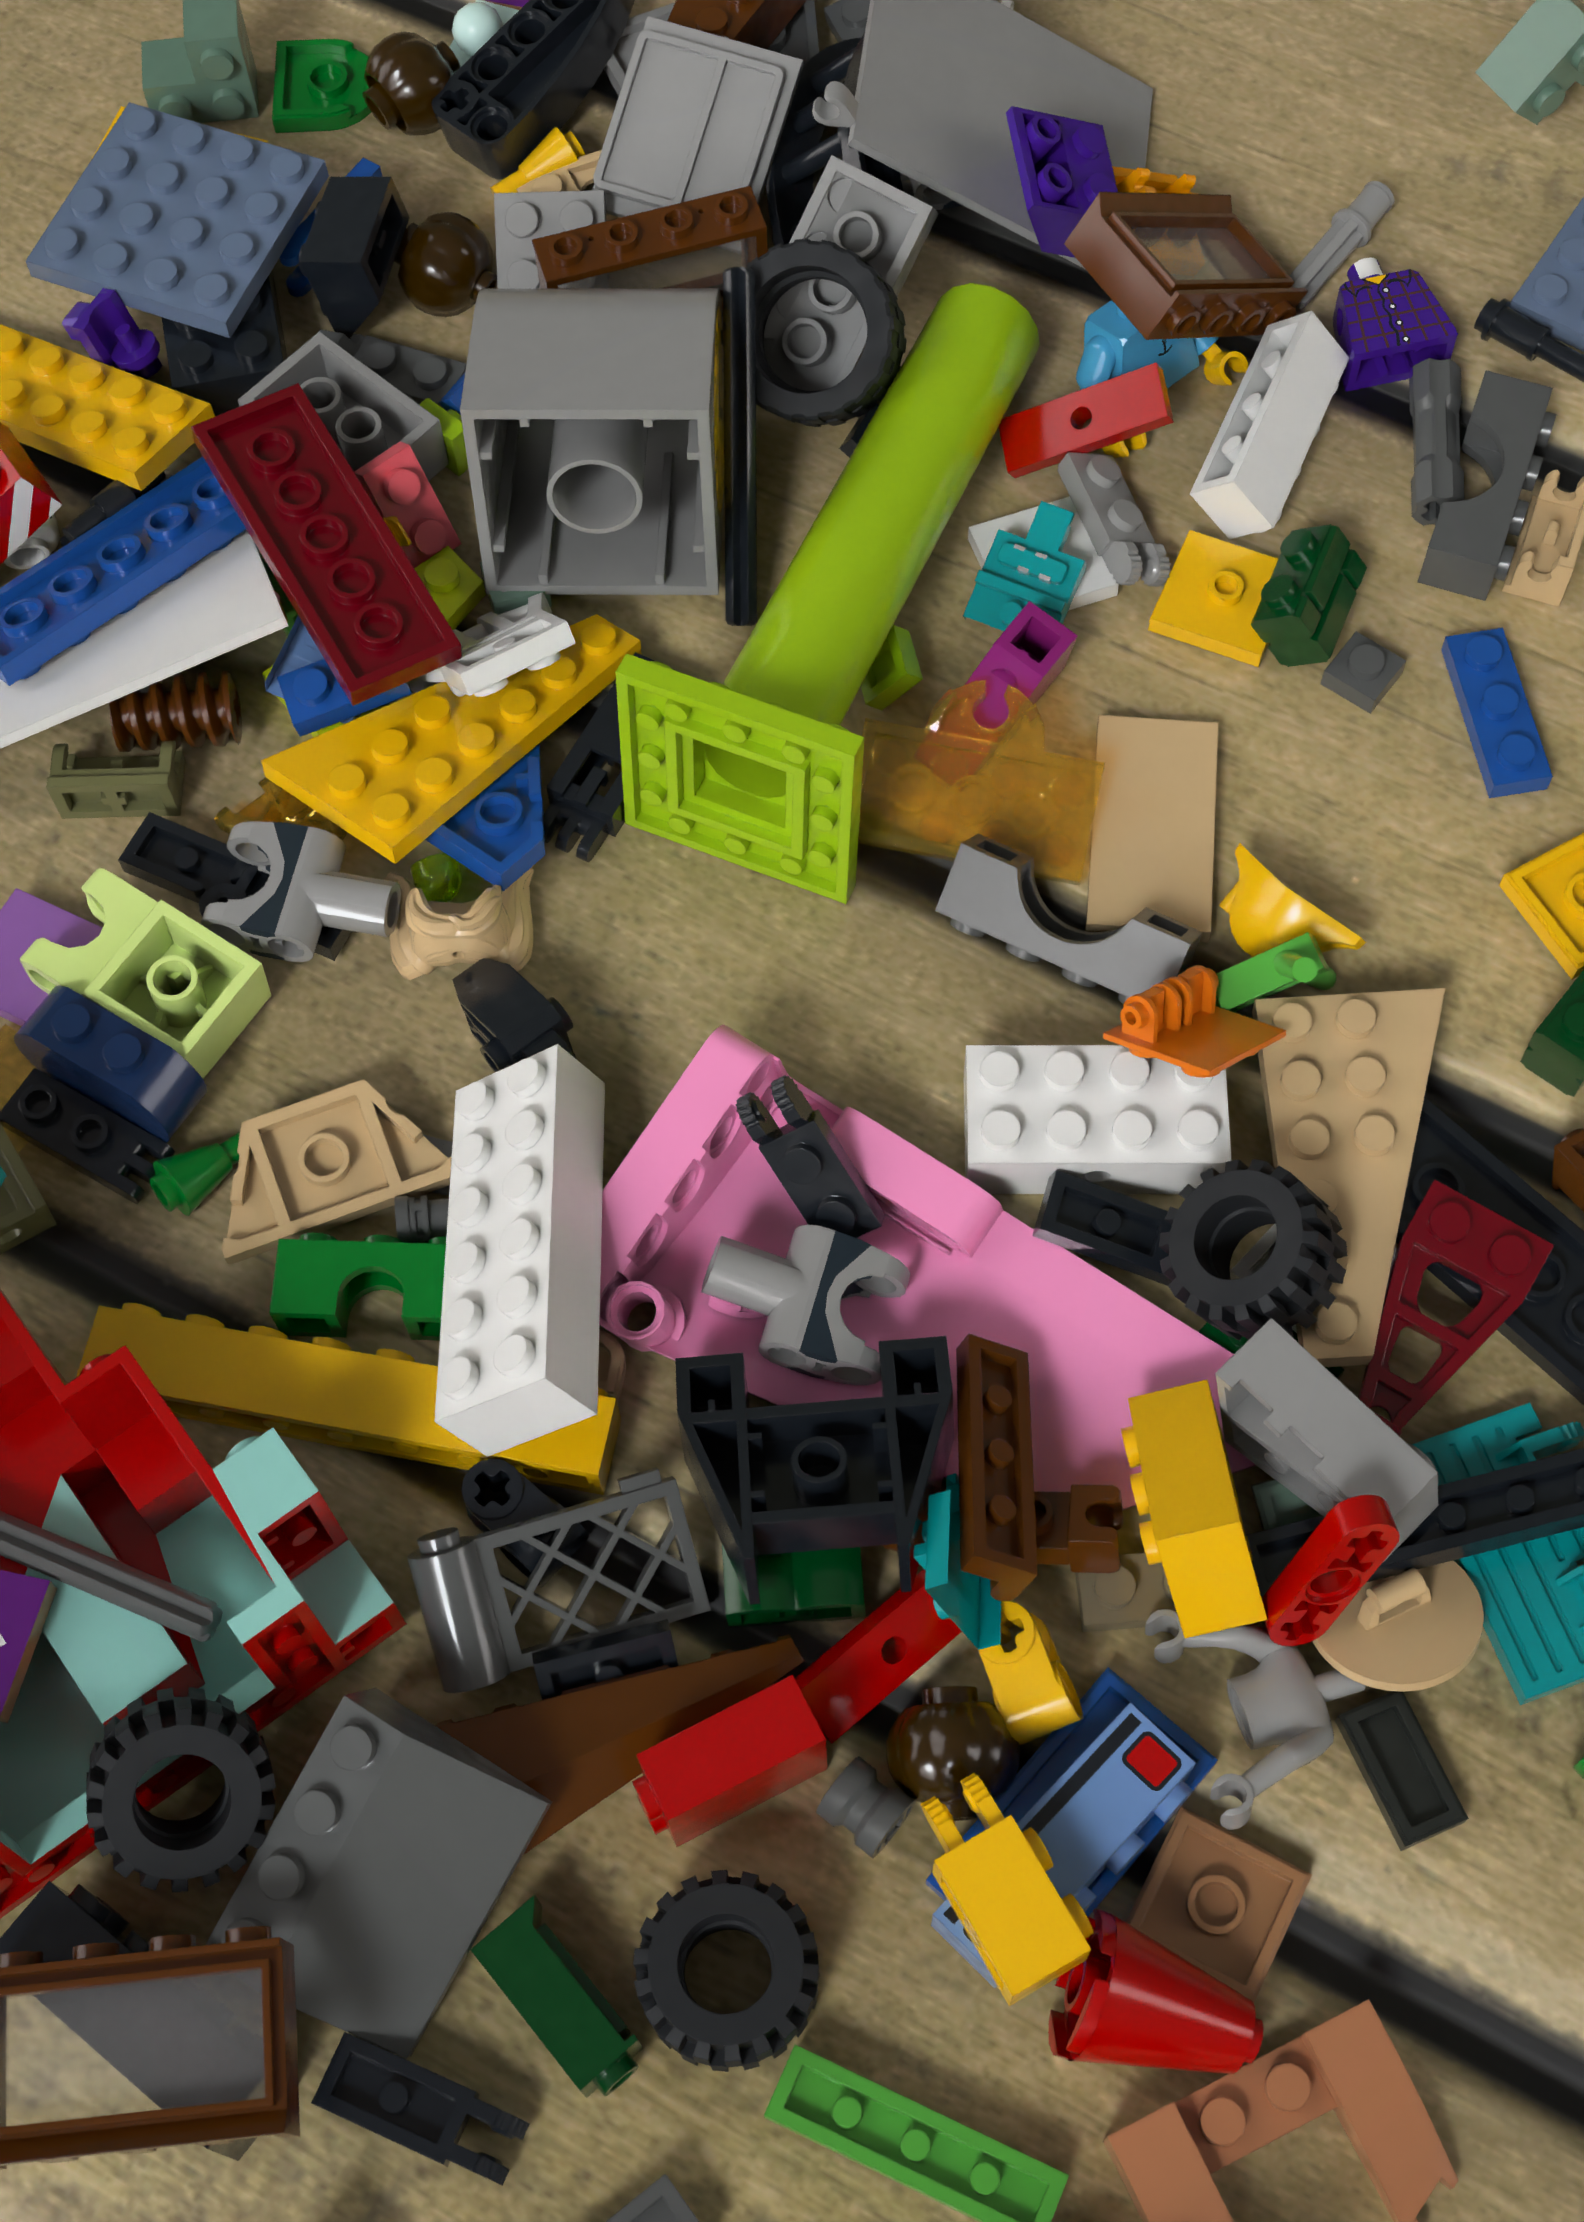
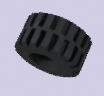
M1238 1159L1225 1162L1224 1173L1220 1174L1213 1167L1201 1173L1202 1184L1194 1188L1188 1183L1179 1193L1185 1199L1180 1208L1176 1209L1170 1206L1165 1220L1172 1225L1170 1232L1160 1233L1159 1248L1169 1254V1256L1160 1260L1162 1274L1172 1280L1168 1287L1174 1296L1185 1303V1307L1213 1327L1237 1340H1240L1242 1336L1249 1340L1271 1318L1292 1337L1294 1336L1293 1325L1299 1323L1305 1329H1308L1318 1321L1313 1314L1315 1309L1320 1304L1329 1309L1336 1296L1329 1292L1332 1283L1342 1284L1346 1269L1337 1263V1259L1347 1256V1243L1337 1234L1343 1229L1337 1216L1328 1209L1329 1206L1291 1172L1281 1166L1275 1169L1267 1161L1253 1159L1248 1167ZM1276 1224L1277 1238L1275 1247L1266 1263L1247 1277L1231 1280V1258L1242 1238L1258 1227Z
M172 1687L158 1690V1700L146 1705L142 1697L127 1705L128 1715L120 1720L114 1715L104 1727V1739L102 1743L95 1742L90 1754V1769L86 1773V1813L89 1828L94 1829L96 1847L102 1857L109 1853L113 1856V1869L127 1878L134 1870L140 1875V1886L156 1890L160 1879L171 1880L172 1892H188V1879L202 1876L205 1888L220 1882L219 1869L228 1864L235 1873L247 1863L246 1848L250 1845L259 1849L267 1835L264 1825L265 1820H273L276 1805L273 1789L276 1788L263 1735L259 1736L254 1720L246 1711L238 1714L235 1711L233 1701L221 1694L218 1695L215 1701L208 1700L205 1696V1690L200 1688L188 1687L187 1697H174ZM184 1754L199 1756L209 1760L223 1772L225 1784L218 1799L210 1808L193 1818L176 1821L159 1818L144 1809L136 1798V1787L144 1773L157 1762L171 1756Z
M727 1870L711 1871V1879L698 1882L695 1875L682 1881L683 1890L673 1897L667 1892L656 1903L659 1910L653 1919L646 1917L640 1930L642 1936L640 1948H635L633 1965L636 1969L637 1981H634L638 1999L648 2021L669 2049L673 2048L681 2054L684 2060L698 2066V2063L709 2065L713 2071L729 2072V2067L743 2066L744 2070L759 2067V2061L771 2055L774 2059L787 2050V2044L796 2035L799 2038L808 2025L807 2018L811 2009H815L819 1994L820 1971L818 1949L814 1933L810 1931L807 1924L806 1915L798 1904L793 1905L787 1899L786 1891L778 1885L772 1883L769 1887L759 1881L758 1875L745 1871L742 1873V1878L729 1877ZM722 1930H739L753 1935L764 1945L771 1960L770 1983L763 1996L749 2008L732 2014L713 2013L699 2006L689 1994L684 1976L685 1964L693 1948L708 1935Z

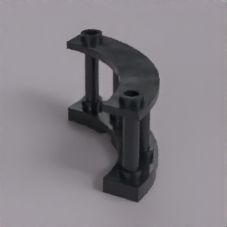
M865 33L861 38L843 40L828 46L804 63L766 182L768 211L774 246L780 243L783 245L789 244L813 194V175L827 165L831 155L837 158L842 157L844 162L903 191L900 172L847 145L850 128L838 127L836 134L819 143L826 125L814 119L812 113L813 103L817 97H822L825 100V88L831 81H837L845 85L855 98Z

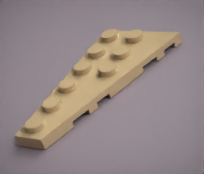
M1446 988L1255 999L1252 1009L1253 1019L1286 1030L1284 1038L1258 1052L1274 1168L1276 1169L1278 1166H1281L1291 1172L1329 1206L1328 1209L1337 1216L1343 1228L1337 1234L1347 1243V1256L1337 1259V1263L1346 1269L1343 1283H1332L1329 1292L1336 1296L1329 1309L1322 1304L1315 1309L1313 1314L1318 1321L1308 1329H1305L1299 1323L1296 1324L1298 1343L1324 1367L1368 1365L1374 1355Z

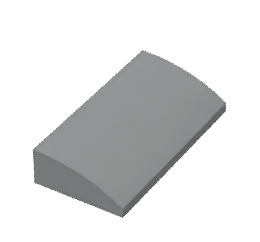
M831 155L789 243H793L796 239L808 238L811 241L821 242L826 240L834 242L845 250L850 249L878 271L898 297L939 213L932 206ZM811 279L795 285L775 303L766 322L764 351L770 367L782 381L797 389L817 391L835 386L852 372L864 351L867 339V322L864 311L857 298L847 288L836 282L824 279Z

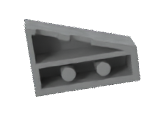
M1272 1318L1215 1373L1225 1442L1324 1517L1335 1505L1354 1496L1376 1495L1384 1498L1388 1503L1400 1535L1398 1544L1387 1558L1438 1506V1472L1428 1456L1417 1447L1407 1444Z

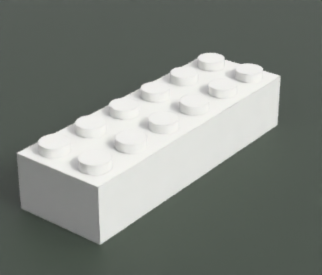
M559 1044L456 1090L434 1422L487 1457L597 1415L605 1083Z

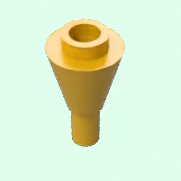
M554 127L518 166L519 170L490 187L493 195L494 193H516L517 188L529 181L578 161V157L584 156L585 152L571 131L563 135L557 127Z

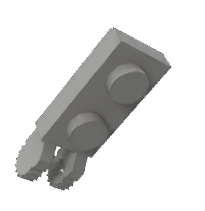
M1067 452L1059 463L1057 471L1098 556H1102L1110 574H1113V579L1116 580V583H1120V585H1135V582H1138L1141 576V580L1144 581L1145 585L1153 587L1163 586V583H1166L1167 578L1170 577L1171 563H1169V557H1166L1167 552L1163 544L1155 543L1143 519V514L1138 508L1113 455Z

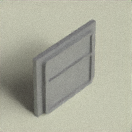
M647 16L644 29L638 35L593 176L594 186L592 190L605 191L606 213L621 218L750 185L759 206L804 66L803 60L735 41L726 36L721 37ZM740 240L718 245L741 253Z

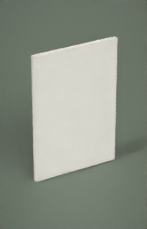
M247 529L235 536L228 546L212 551L188 567L180 578L164 583L140 599L139 603L132 610L116 615L92 631L84 642L66 648L42 664L40 670L31 677L18 680L11 686H8L0 679V749L288 627L289 625L279 603L280 596L274 591L257 546Z

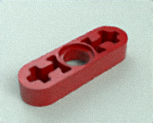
M1359 1495L1335 1505L1262 1597L1267 1620L1264 1622L1269 1637L1274 1643L1281 1646H1298L1321 1637L1396 1547L1400 1535L1388 1503L1384 1498L1376 1495Z

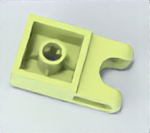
M103 868L96 869L82 885L81 889L86 893L87 904L92 914L104 923L99 936L87 945L72 948L51 942L46 938L36 939L19 958L30 980L47 994L55 986L68 987L167 1044L186 1059L204 1079L272 996L262 963L162 899L157 902L115 874Z

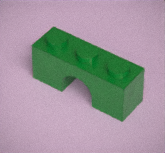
M313 1232L302 1234L299 1236V1239H279L269 1313L278 1330L287 1336L346 1338L348 1319L354 1304L370 1292L389 1290L403 1297L401 1317L411 1340L440 1341L446 1237H434L428 1243H402L396 1237L377 1234L367 1236L363 1241H338L331 1235Z

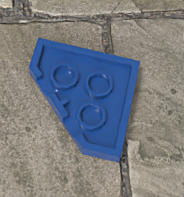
M540 743L425 839L491 884L500 885L503 892L545 856Z

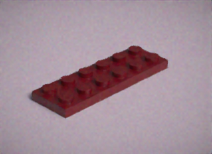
M299 383L191 426L196 446L352 706L462 658L461 643Z

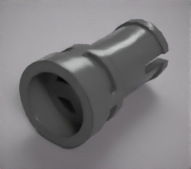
M408 1195L395 1196L397 1238L402 1243H419L424 1241L428 1243L434 1237H446L449 1198L429 1200L428 1195L416 1199Z

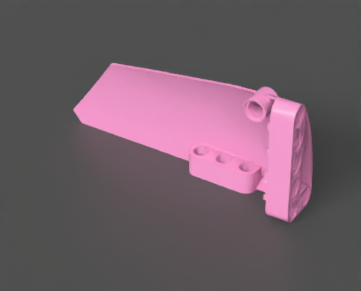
M723 1024L713 1031L603 1189L599 1325L625 1341L634 1349L642 1352L653 1351L674 1361L675 1358L743 1353L748 1393L775 1405L882 1397L881 1381L871 1385L843 1384L810 1377L770 1362L758 1351L768 1316L746 1319L722 1314L708 1306L710 1295L701 1292L708 1265L721 1236L786 1258L794 1230L798 1226L808 1224L759 1150L760 1144L754 1142L750 1137L745 1125L739 1119L735 1105L738 1098L750 1092L755 1093V1096H758L760 1101L763 1102L764 1107L767 1108L778 1127L781 1128L788 1123L782 1115L780 1108H778L774 1101L770 1087H772L771 1083L784 1075H789L778 1057ZM793 1079L812 1109L820 1111L883 1210L885 1216L882 1226L858 1237V1239L900 1260L910 1272L906 1293L901 1297L887 1298L871 1294L869 1298L852 1296L842 1299L840 1312L844 1324L855 1336L865 1341V1346L874 1349L878 1353L879 1341L946 1336L953 1390L954 1442L944 1478L954 1473L959 1476L956 1348L968 1334L1028 1353L1034 1491L1070 1492L1072 1484L1113 1485L1121 1491L1123 1510L1136 1506L1130 1475L1140 1473L1142 1470L1141 1466L1130 1468L1121 1433V1428L1133 1426L1128 1398L1208 1379L1224 1438L1215 1373L1234 1355L1233 1353L1065 1248L1032 1236L1034 1229L1004 1211L1000 1202L991 1194L897 1134L851 1107H846L844 1110L840 1109ZM641 1303H654L656 1306V1316L653 1323L641 1331L629 1330L628 1317L631 1310ZM1224 1440L1232 1474L1257 1466Z

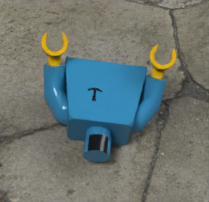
M1111 300L1090 314L1085 322L1084 351L1076 373V381L1080 390L1157 363L1163 369L1166 387L1169 388L1200 366L1198 356L1203 354L1206 358L1204 364L1206 379L1215 385L1232 386L1231 380L1224 372L1225 363L1227 362L1228 366L1236 373H1246L1248 362L1246 357L1240 352L1222 351L1215 343L1219 337L1146 340ZM1146 433L1103 447L1102 450L1107 455H1113V458L1128 457L1129 452L1126 446L1130 450L1143 449L1147 442Z

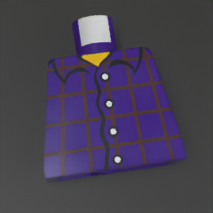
M1375 258L1361 259L1349 268L1347 272L1349 281L1339 288L1333 314L1335 340L1349 356V360L1342 373L1343 386L1346 392L1410 379L1413 376V366L1428 358L1435 360L1451 359L1458 335L1457 330L1419 272L1408 269L1384 274L1378 260Z

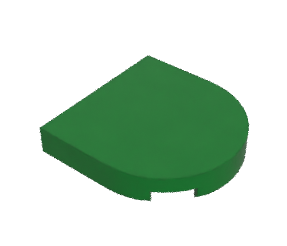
M341 39L277 41L272 111L275 133L333 131L350 127L366 118L371 113L363 98V92L369 88L364 79L369 56L355 49L354 43Z

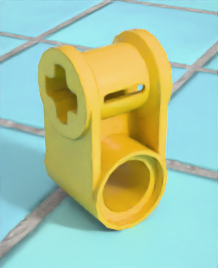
M1001 1601V1644L978 1651L993 1688L992 1694L996 1709L1002 1716L1011 1736L1020 1745H1023L1082 1720L1083 1711L1075 1687L1061 1663L1050 1631L1044 1621L1016 1602ZM1016 1625L1024 1631L1015 1636L1017 1648L1010 1651L1002 1645L1011 1640L1009 1628Z

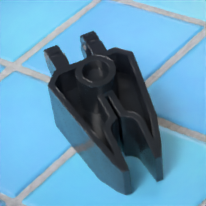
M483 958L452 979L471 1032L482 1045L480 1048L481 1054L494 1072H498L556 1044H559L576 1059L567 1034L573 1028V1023L565 1009L555 998L550 997L546 999L510 964Z

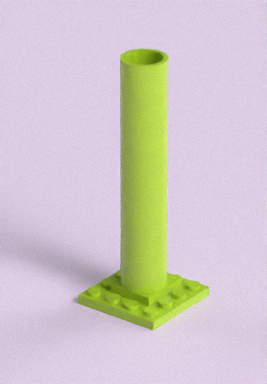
M969 283L952 287L939 298L723 684L707 682L675 671L664 663L647 661L626 653L615 672L625 824L847 904L856 886L865 737L854 734L840 725L1039 349V334L1035 322L1028 310L1011 295L992 286Z

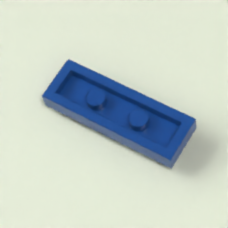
M1503 628L1446 636L1441 652L1488 797L1496 798L1548 789L1553 775Z

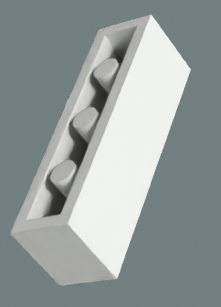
M1312 310L1267 325L1190 492L1194 500L1229 540L1253 533H1263L1274 528L1282 515V508L1294 481L1301 472L1302 463L1314 437L1319 432L1322 418L1332 396L1338 389V382L1349 360V356Z

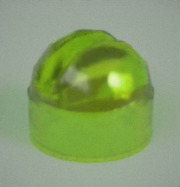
M446 853L425 857L410 867L415 887L422 889L428 901H450L461 889L462 871L459 862Z

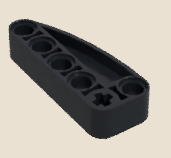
M529 0L448 79L442 91L432 99L433 112L449 147L456 154L495 179H504L519 170L518 166L554 127H557L559 130L563 127L591 90L615 50L626 27L635 0Z

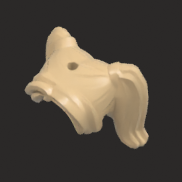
M531 867L504 892L501 890L500 885H493L492 888H487L478 899L464 903L427 902L422 889L416 888L415 885L403 876L389 872L384 880L398 882L401 890L400 912L395 930L390 934V949L392 962L402 977L407 980H413L423 975H429L437 966H449L457 963L475 964L483 958L510 964L516 971L522 970L530 961L533 950V918L529 887L534 869Z

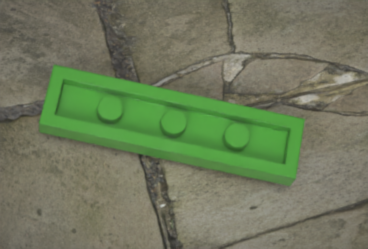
M796 2044L764 2114L765 2119L978 2222H1051L1069 2177L1064 2172Z

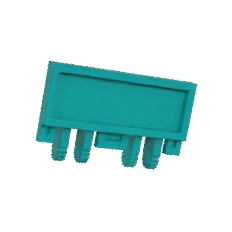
M1529 1402L1411 1445L1420 1449L1432 1461L1438 1472V1485L1535 1461L1558 1451L1569 1450L1577 1446L1580 1441H1583L1584 1429L1581 1423L1576 1421L1536 1434L1543 1427ZM1584 1527L1453 1560L1468 1574L1479 1592L1484 1613L1483 1627L1520 1705L1584 1682V1565L1579 1567L1577 1563L1584 1561Z

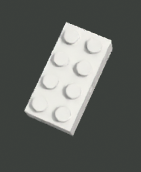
M966 1045L963 1078L965 1178L989 1194H1044L1048 1179L1056 1170L1121 1194H1179L1188 1183L1194 1188L1202 1184L1203 1181L1200 1174L1211 1167L1220 1174L1224 1173L1225 1162L1231 1161L1226 1069L1213 1077H1194L1185 1074L1181 1067L1157 1058L1135 1056L1130 1053L1129 1048L1122 1045Z

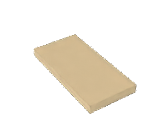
M1098 715L1085 931L1105 932L1126 925L1133 917L1147 907L1202 931L1203 934L1199 942L1209 943L1212 918L1218 723Z

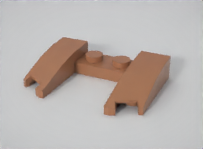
M1369 1999L1305 2032L1300 2037L1254 2060L1252 2063L1241 2067L1235 2074H1228L1188 2096L1156 2110L1107 2136L1103 2141L1143 2222H1233L1211 2174L1331 2110H1334L1393 2222H1419L1416 2216L1437 2183L1440 2181L1447 2188L1453 2189L1458 2182L1456 2173L1427 2110Z

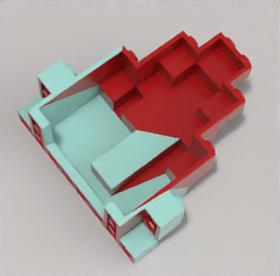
M0 1289V1511L214 1601L223 1611L221 1622L212 1638L208 1641L200 1642L0 1555V1570L50 1580L57 1588L8 1723L0 1722L1 1919L41 1890L48 1881L52 1882L97 1849L94 1840V1829L89 1828L86 1813V1773L90 1769V1754L95 1742L102 1743L104 1727L114 1715L120 1720L128 1715V1704L142 1697L146 1705L158 1700L157 1691L173 1687L174 1697H187L188 1687L200 1688L205 1690V1696L208 1700L215 1701L219 1694L232 1700L235 1711L238 1714L246 1711L254 1720L257 1732H259L407 1623L390 1596L347 1538L319 1490L273 1427L261 1436H252L236 1444L228 1452L225 1461L212 1469L126 1345L112 1354L101 1355L93 1359L82 1369L78 1377L67 1383ZM186 1754L165 1758L154 1764L141 1777L136 1787V1798L144 1809L150 1811L212 1766L213 1763L205 1758Z

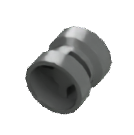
M858 1756L843 1770L821 1800L816 1813L833 1827H846L854 1834L855 1845L871 1858H874L893 1838L916 1802L900 1788H887L878 1781L876 1769Z

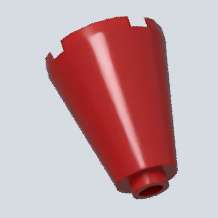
M1093 1909L1094 1918L1087 1916L1094 1933L1085 1938L1091 1948L1086 1961L1059 1976L1055 1986L1066 1990L1064 2013L1050 2009L1048 2023L1049 2046L1054 2056L1075 2062L1235 2074L1244 2062L1250 2064L1255 2060L1261 2047L1264 2026L1263 2021L1256 2018L1255 2005L1252 2000L1115 1915L1100 1909Z

